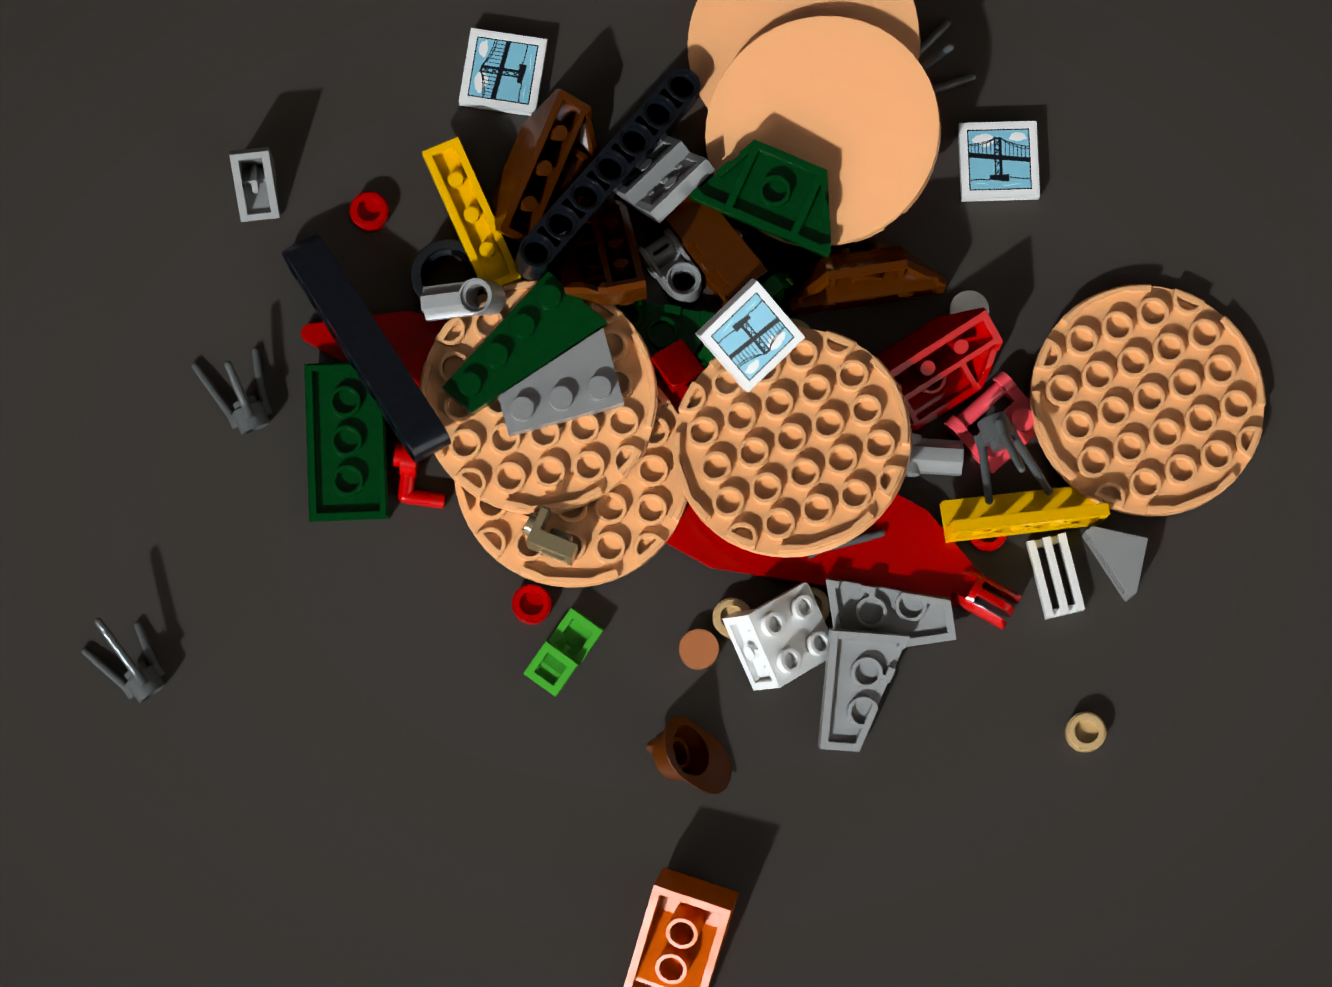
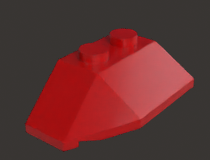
M982 307L936 317L878 354L876 357L890 371L904 396L912 431H917L981 390L1003 340L986 309Z

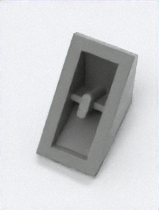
M269 147L229 151L241 222L280 218L275 161Z
M1096 526L1090 527L1084 532L1082 538L1126 602L1137 593L1148 538Z

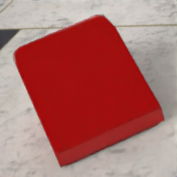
M683 339L678 340L650 357L654 369L672 393L678 391L705 370Z

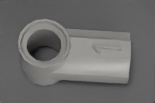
M472 278L465 282L423 287V292L420 296L421 310L425 315L426 321L477 315L493 316L503 309L506 295L500 284L481 278ZM484 287L487 290L488 297L486 303L480 307L477 302V295Z
M912 433L911 456L905 477H917L920 474L961 476L964 460V441L922 438L919 434Z

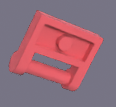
M1004 371L998 373L993 378L994 383L957 417L952 415L944 422L945 427L956 440L964 441V448L979 464L978 448L967 428L1003 395L1012 402L1003 412H1007L1011 424L1014 423L1024 445H1027L1036 436L1033 427L1032 411L1030 410V401ZM987 447L990 476H993L1011 459L1007 449L992 452L991 447Z

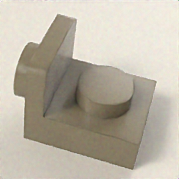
M542 505L538 514L533 512L530 514L525 525L523 535L528 536L527 547L572 566L578 553V545L572 542L573 537L566 532L551 528L550 533L544 531L551 514L550 508Z

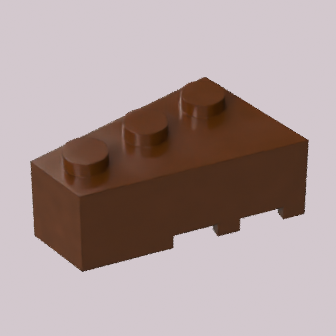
M689 194L661 224L665 229H671L679 239L687 255L698 268L701 279L723 307L752 278L757 281L763 279L766 282L768 270L760 258L747 246L741 232L733 223L729 224L720 212L691 201Z

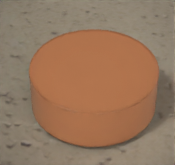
M691 630L680 641V658L691 669H707L714 664L718 657V641L707 630Z

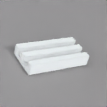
M1066 532L1052 537L1048 536L1039 540L1027 541L1026 546L1045 620L1084 611L1085 606ZM1056 544L1059 546L1073 600V605L1069 606L1053 545ZM1039 548H1044L1059 604V608L1056 609L1052 608L1037 550Z

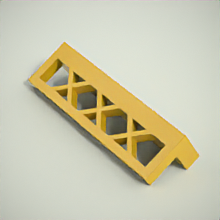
M453 138L422 151L423 158L476 277L495 281L501 286L521 281V276L516 271L514 260L502 234L495 229V218L459 138ZM483 287L482 290L486 294L487 290Z
M1069 486L1052 488L1053 494L1050 496L1043 489L992 495L993 503L991 505L985 503L984 496L944 500L939 505L945 542L949 543L1097 526L1110 515L1109 504H1097Z

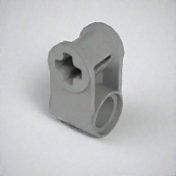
M666 228L663 231V236L646 248L641 246L638 248L642 264L652 277L656 278L675 304L689 306L700 298L702 293L701 274L671 229ZM681 277L691 278L695 283L688 291L677 290L673 284Z

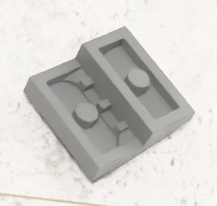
M667 136L616 195L646 217L660 223L715 169L706 158L691 153L681 140Z

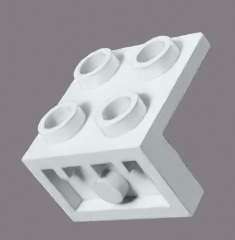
M806 582L794 586L756 609L733 612L722 618L754 691L780 688L826 661L829 630L810 586Z

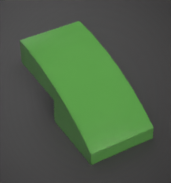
M571 607L523 674L556 697L589 654L605 629L575 607Z

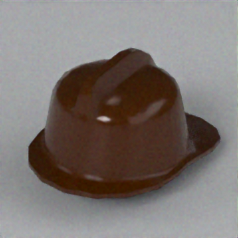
M675 715L670 718L664 730L646 745V749L653 755L657 770L663 777L669 780L686 781L707 794L721 793L727 789L731 781L732 767L723 745L685 715Z

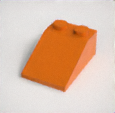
M663 867L652 889L624 987H709L739 892Z

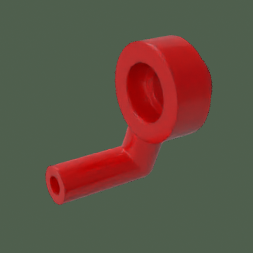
M396 443L393 466L400 467L399 501L404 504L444 509L446 493L415 489L419 463H414L403 445Z

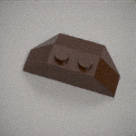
M561 88L556 89L522 124L492 194L496 231L519 244L598 155L595 132L591 121L593 117L591 106ZM583 196L574 197L575 201L580 204ZM554 223L550 225V228L556 234L567 231V228L562 224Z
M623 199L610 201L562 255L558 263L565 294L605 306L629 305L635 301L647 299L646 279L626 202Z
M889 242L874 243L868 245L866 251L853 253L851 248L834 249L829 259L826 257L820 259L790 299L788 306L789 317L944 294L946 289V279L902 246L890 247Z

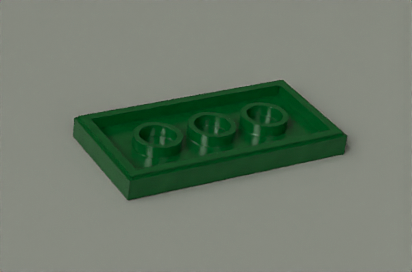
M349 362L304 364L309 522L389 519L385 417Z

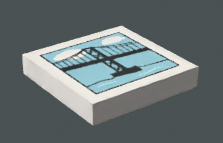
M471 28L459 96V106L531 116L538 106L548 39Z
M1037 121L967 122L958 124L961 202L1039 200Z
M753 278L695 333L741 388L747 392L751 391L805 338L761 284Z

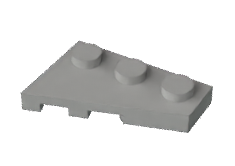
M604 328L498 396L509 437L624 406Z
M826 577L833 628L909 634L910 639L906 647L957 640L950 598Z
M829 628L818 738L819 749L860 752L879 709L878 705L886 686L891 682L895 673V666L901 652L906 648L910 639L909 634Z

